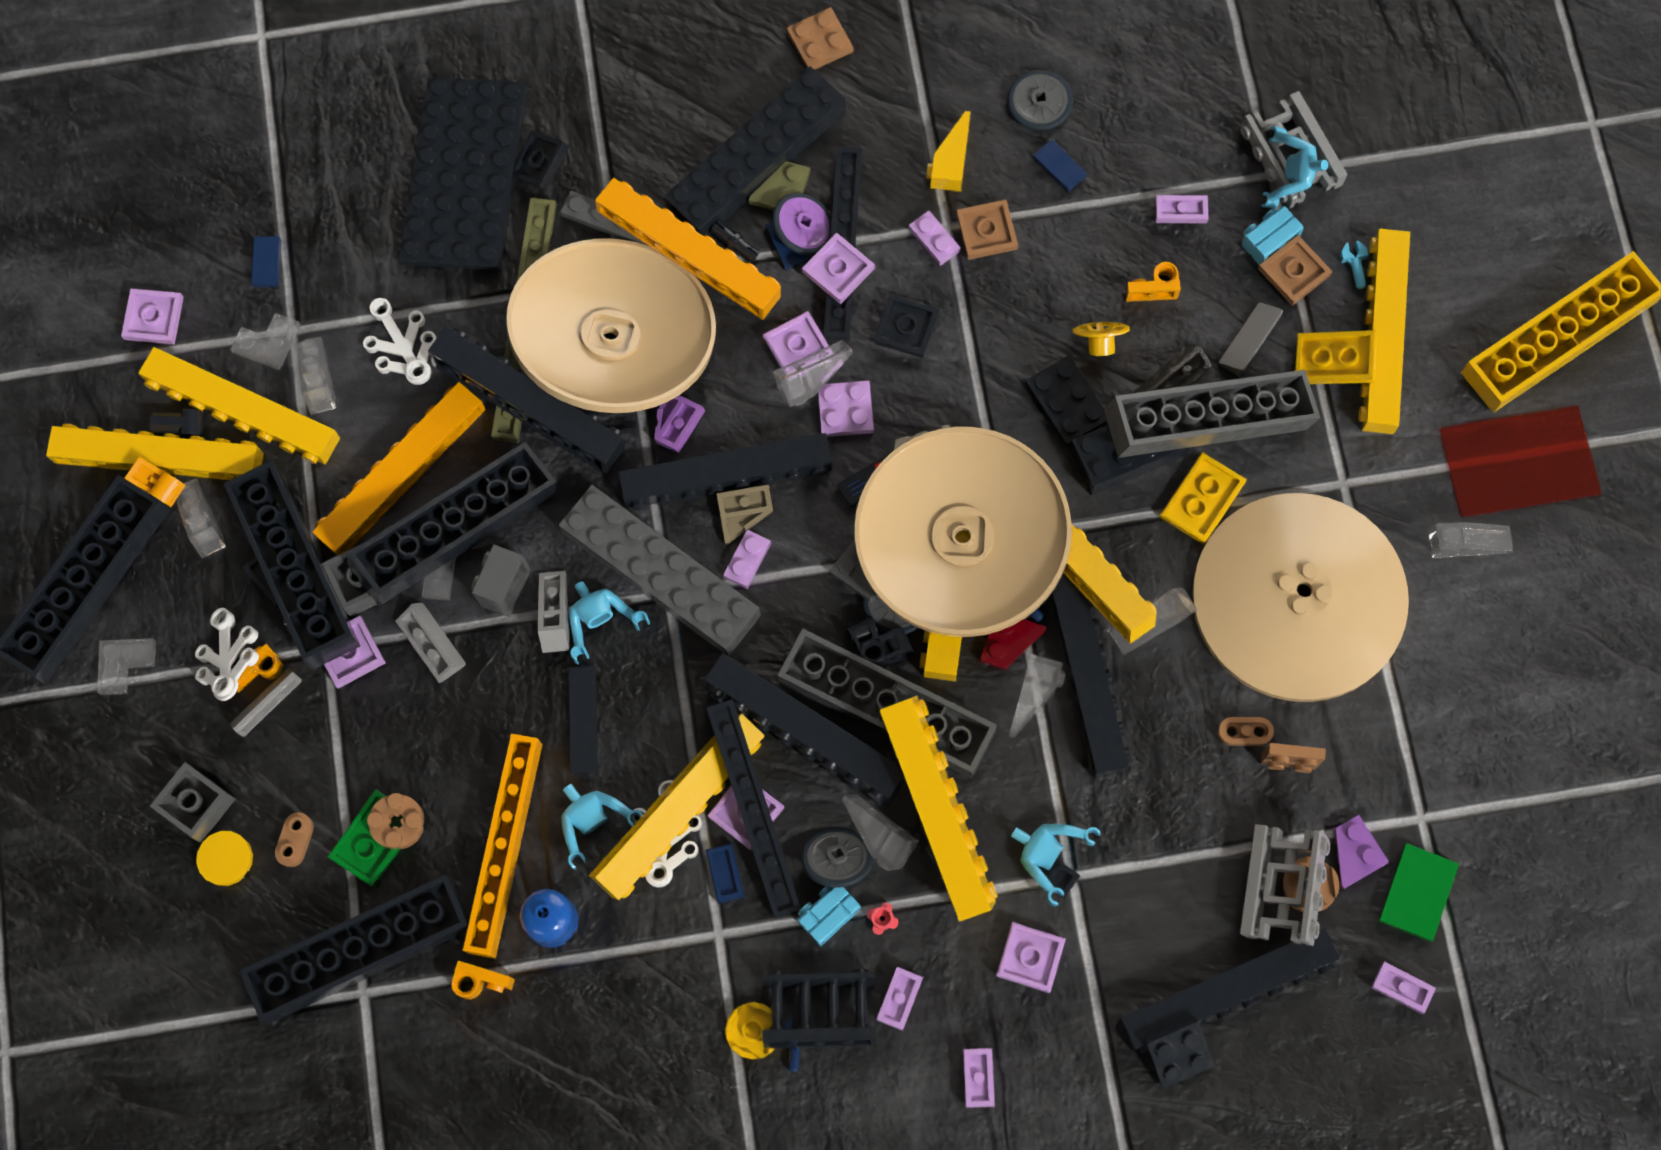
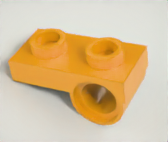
M140 456L125 477L127 481L159 499L169 507L173 506L186 487L181 481L160 470Z
M267 644L254 649L259 654V659L253 666H247L239 677L238 693L259 675L268 680L276 679L281 675L283 664L279 656ZM267 660H273L272 667L268 670H263V664Z

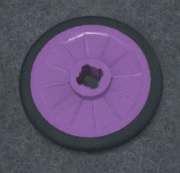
M793 193L784 196L776 204L772 216L773 226L778 238L787 248L802 255H815L830 240L832 218L826 207L816 198L803 193Z

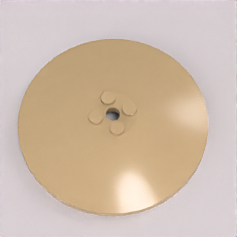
M622 239L583 240L567 244L545 254L535 261L519 278L511 293L507 307L506 326L510 348L526 375L537 386L555 398L570 405L597 412L628 413L642 411L664 404L679 396L703 373L710 360L716 335V321L712 303L700 281L693 274L650 246ZM612 333L617 338L610 340L605 338L604 335Z
M950 427L927 432L909 440L890 453L879 464L866 483L858 503L855 518V544L859 563L868 584L881 602L894 614L915 627L928 632L954 637H973L1001 631L1033 613L1049 597L1059 582L1067 564L1072 536L1071 516L1065 493L1055 474L1044 460L1033 450L1010 436L976 427ZM960 531H966L970 534L971 538L966 543H960L955 538L956 534Z
M1286 493L1272 495L1249 503L1235 511L1220 524L1208 539L1196 565L1192 588L1195 620L1199 632L1213 657L1229 674L1247 687L1267 696L1286 701L1315 702L1328 700L1351 692L1365 684L1381 670L1395 652L1402 638L1408 616L1409 597L1405 573L1397 553L1386 536L1367 517L1355 509L1331 498L1314 494ZM1297 586H1308L1311 590V595L1309 597L1300 596L1297 592Z

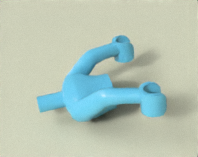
M1271 126L1270 129L1275 130V135L1273 138H1269V141L1285 143L1300 149L1296 154L1290 155L1286 162V178L1294 183L1284 185L1272 193L1263 192V196H1267V201L1261 207L1275 209L1279 204L1280 198L1310 188L1316 171L1326 170L1328 162L1327 160H1317L1316 148L1309 142L1287 134L1285 128Z
M579 582L575 585V589L581 599L570 607L569 618L574 642L571 656L576 664H579L577 657L580 654H585L587 659H589V654L584 647L580 620L588 628L602 625L613 616L610 604L630 619L637 630H640L638 622L641 620L647 621L648 625H650L649 618L645 612H635L610 590L604 588L590 593L584 582Z
M572 784L566 786L563 791L572 804L562 814L561 823L570 853L568 858L570 867L576 870V867L572 864V860L575 857H580L585 863L584 855L578 849L573 825L584 835L597 829L607 820L602 805L613 809L625 817L631 828L634 825L630 820L631 817L637 815L641 818L642 812L630 810L622 802L608 794L594 791L580 796Z
M1043 824L1031 836L1017 827L1011 837L1025 845L1020 861L1026 871L1048 894L1047 901L1051 906L1059 905L1056 901L1052 900L1051 894L1058 893L1064 897V892L1060 888H1055L1039 867L1050 870L1064 845L1057 841L1054 835L1077 837L1083 839L1087 845L1093 846L1095 842L1088 838V833L1100 836L1101 833L1098 828L1090 827L1085 830L1067 824Z

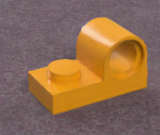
M1162 262L1154 269L1151 281L1135 279L1132 282H1128L1125 291L1126 302L1178 299L1181 288L1177 267L1170 262ZM1166 275L1170 278V281H1163L1159 276Z
M458 961L452 979V989L455 994L464 999H473L481 993L485 982L488 983L486 988L502 993L504 988L512 990L515 979ZM466 978H472L474 983L472 989L468 992H463L461 989L462 981Z

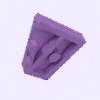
M680 395L661 404L659 409H657L658 425L655 428V441L679 454L704 414L705 409L703 406Z
M1360 815L1334 829V838L1337 845V865L1339 864L1341 879L1339 883L1342 890L1389 863Z

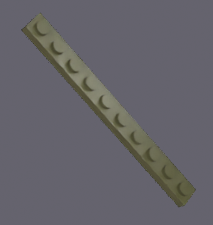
M530 198L517 282L535 261L549 253L557 206L556 200ZM507 338L504 358L511 363L512 368L519 372L522 368L516 361ZM496 406L492 439L518 443L522 422Z

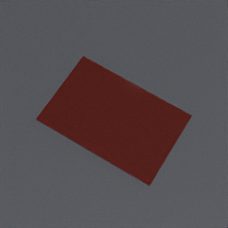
M1579 406L1440 428L1462 518L1602 494Z

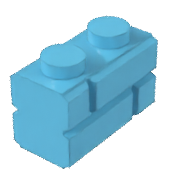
M1282 206L1277 211L1274 208L1264 215L1263 222L1259 225L1253 223L1243 232L1242 247L1252 255V258L1259 265L1294 237L1300 236L1303 231V225L1293 217V214L1285 206Z
M826 886L818 894L821 898L814 905L809 902L798 912L801 916L797 920L798 923L820 947L861 910V906L844 887L834 888Z

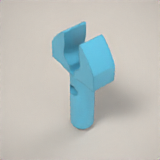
M1357 241L1355 244L1357 256L1355 258L1350 253L1347 242L1340 254L1341 263L1347 262L1351 265L1356 288L1363 289L1366 287V281L1361 262L1367 259L1369 255L1367 247Z

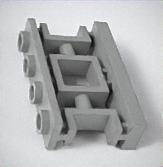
M1299 91L1291 94L1288 100L1280 101L1278 110L1281 114L1263 121L1258 111L1253 113L1252 116L1250 114L1244 116L1241 133L1246 140L1250 141L1255 158L1258 161L1261 160L1265 167L1267 179L1270 182L1273 181L1277 189L1290 184L1285 176L1287 161L1279 149V146L1285 143L1268 141L1267 144L1262 133L1271 130V126L1284 128L1282 124L1290 121L1291 117L1297 128L1288 131L1287 134L1305 140L1315 146L1317 160H1327L1328 162L1326 170L1316 172L1312 184L1320 181L1325 191L1330 190L1331 187L1336 189L1343 186L1348 174ZM1304 191L1284 196L1279 200L1282 203L1285 202L1288 209L1294 207L1295 203L1303 202L1306 194Z
M1255 824L1240 934L1248 939L1260 940L1261 938L1269 940L1270 926L1292 929L1291 941L1297 944L1305 943L1306 945L1313 946L1314 939H1317L1319 935L1317 916L1318 911H1321L1323 906V896L1320 892L1321 885L1325 882L1327 875L1324 861L1325 856H1328L1330 851V841L1327 839V835L1320 830H1315L1314 832L1305 830L1303 843L1282 842L1283 831L1280 828H1269L1266 825ZM1272 848L1286 851L1284 864L1270 862ZM1297 852L1311 853L1309 868L1307 866L1295 865ZM1278 872L1299 874L1296 898L1275 896ZM1265 902L1278 905L1277 919L1263 917ZM1290 906L1304 908L1302 923L1288 920Z

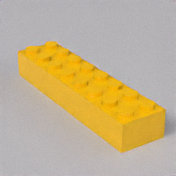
M1632 251L1468 361L1461 374L1494 413L1656 304L1661 298V283L1636 253Z
M914 696L881 709L882 718L959 922L991 911L996 903L995 898L998 897L993 882L988 883L985 872L988 871L984 857L982 855L978 857L975 846L978 845L976 835L973 829L968 830L965 823L968 815L963 803L958 804L955 795L958 793V788L954 778H948L945 770L948 767L946 756L943 751L939 752L936 746V741H939L937 732L933 725H928L926 716L929 715L925 701L923 699L919 700L918 696Z

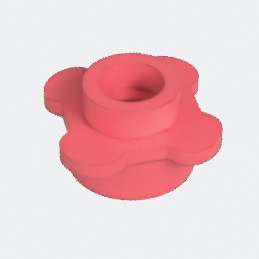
M883 903L881 907L871 908L867 911V918L871 920L873 924L872 930L877 935H881L886 929H895L898 926V919L893 916V907L890 903ZM881 916L885 917L884 921L880 920Z

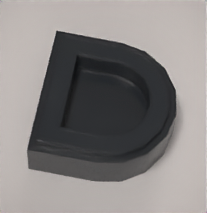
M1057 865L1050 870L1047 879L1055 888H1060L1064 892V897L1062 898L1065 899L1081 875L1068 866Z

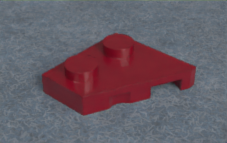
M1023 619L1001 631L990 633L980 662L1007 670L1032 643L1045 633L1046 627Z

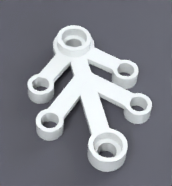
M384 298L373 300L370 305L373 317L383 322L395 343L378 340L375 336H368L363 341L366 351L369 353L382 351L403 356L407 363L393 362L388 357L381 356L375 362L377 370L382 374H387L390 371L404 374L410 383L415 385L424 384L431 376V368L427 363L429 357L428 350L436 340V336L431 331H426L421 335L422 345L417 358H415L412 349L419 328L425 324L423 314L420 311H413L409 314V325L405 337H403L391 317L392 307L390 303ZM380 309H386L384 314H378ZM415 317H421L419 322H413ZM427 337H433L430 343L425 342ZM370 342H376L374 347H368V344ZM382 362H388V365L385 368H380V364ZM417 370L423 371L420 376L414 375Z
M225 608L217 609L210 619L211 625L219 630V655L214 653L213 649L205 644L200 645L195 651L197 659L203 663L209 662L220 668V675L218 677L207 667H201L195 675L196 680L201 684L211 685L214 696L220 701H226L235 695L238 689L239 677L247 666H253L259 659V654L252 648H246L242 651L246 644H252L258 638V631L249 625L241 629L239 637L231 647L230 630L235 626L236 621L234 615ZM240 654V660L231 671V665Z
M672 780L664 781L659 786V796L673 782ZM643 808L634 809L639 810L642 813L646 812ZM635 815L632 816V821L636 823L637 821L635 820ZM694 815L692 817L699 820L696 827L689 826L681 836L676 835L670 842L671 847L691 831H698L702 827V820L699 816ZM693 841L685 842L682 845V850L668 860L667 853L662 857L658 856L652 862L653 868L646 875L649 884L654 887H664L669 884L673 877V869L687 858L692 859L697 856L699 852L697 844ZM688 845L695 847L693 854L685 853V848ZM658 869L664 870V876L660 879L654 876L655 871Z

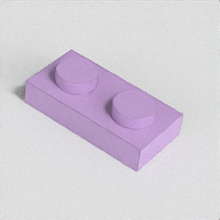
M1156 195V223L1208 222V196Z
M927 211L909 224V230L940 266L960 252V246L930 211Z
M747 530L723 575L724 578L748 589L771 545V541Z
M1386 962L1381 964L1371 986L1372 989L1420 1014L1425 1013L1436 989Z
M897 967L877 1021L903 1031L923 977Z
M992 1048L964 1049L966 1108L994 1107Z

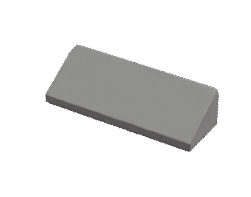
M1259 302L1218 364L1241 377L1280 319L1283 310Z
M423 603L411 604L395 620L439 683L465 666V661Z
M287 668L230 725L238 734L245 737L302 680L290 668Z

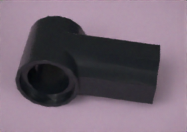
M183 409L181 413L153 412L149 420L150 432L154 436H164V434L168 433L178 435L184 439H189L190 436L202 437L205 413L196 409Z

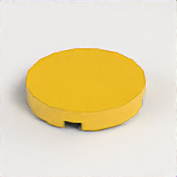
M219 831L211 834L202 842L197 852L196 863L199 873L207 881L218 886H230L240 882L247 871L250 870L253 853L250 844L241 835L232 831Z
M752 1002L739 1006L731 1013L727 1019L725 1032L727 1042L735 1053L743 1058L753 1060L764 1058L773 1052L774 1049H764L762 1030H769V1027L772 1026L771 1009L764 1004Z

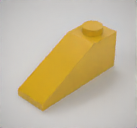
M970 111L964 112L935 152L933 164L928 163L926 178L931 179V188L961 192Z

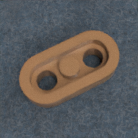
M1229 717L1224 719L1218 727L1219 739L1229 746H1263L1272 739L1274 734L1271 722L1262 717ZM1227 729H1234L1236 732V736H1229L1227 734ZM1254 729L1262 730L1263 736L1257 737L1254 734Z
M298 812L291 814L285 820L275 850L276 859L280 864L286 867H295L303 861L314 828L310 817ZM300 821L302 824L301 828L294 830V824ZM287 848H292V855L286 857L285 850Z

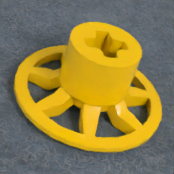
M1094 322L1075 327L1073 333L1078 336L1088 337L1090 355L1107 356L1115 353V336L1127 333L1130 327L1118 322Z

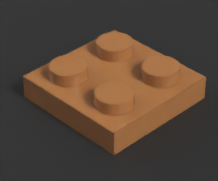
M828 8L787 27V33L806 68L811 66L815 70L853 52V46L832 8Z
M1007 200L957 210L956 215L968 260L1018 250V243Z
M1299 235L1258 267V270L1292 306L1332 274V270Z
M1269 743L1261 753L1260 764L1268 765V769L1284 770V767H1293L1296 772L1311 773L1312 770H1315L1325 760L1326 749Z

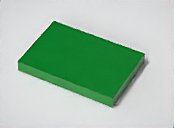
M377 789L372 793L328 855V858L373 888L401 850L400 848L389 849L383 847L375 841L370 833L367 822L368 816L374 805L380 799L386 797ZM402 815L391 818V828L394 826L400 828L403 825L401 823Z
M1408 843L1404 844L1378 921L1432 942L1459 863Z

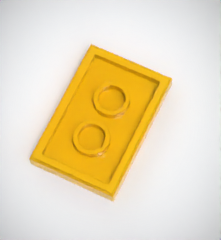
M1376 330L1297 333L1295 371L1305 370L1309 384L1375 383L1378 333Z
M1201 452L1160 514V518L1205 545L1247 479Z

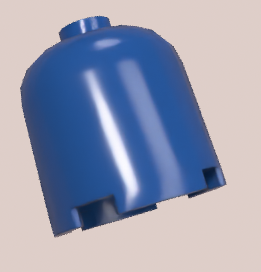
M551 889L535 891L528 896L521 906L519 917L523 930L533 942L542 947L551 948L564 945L577 930L579 920L576 906L571 900L556 890Z

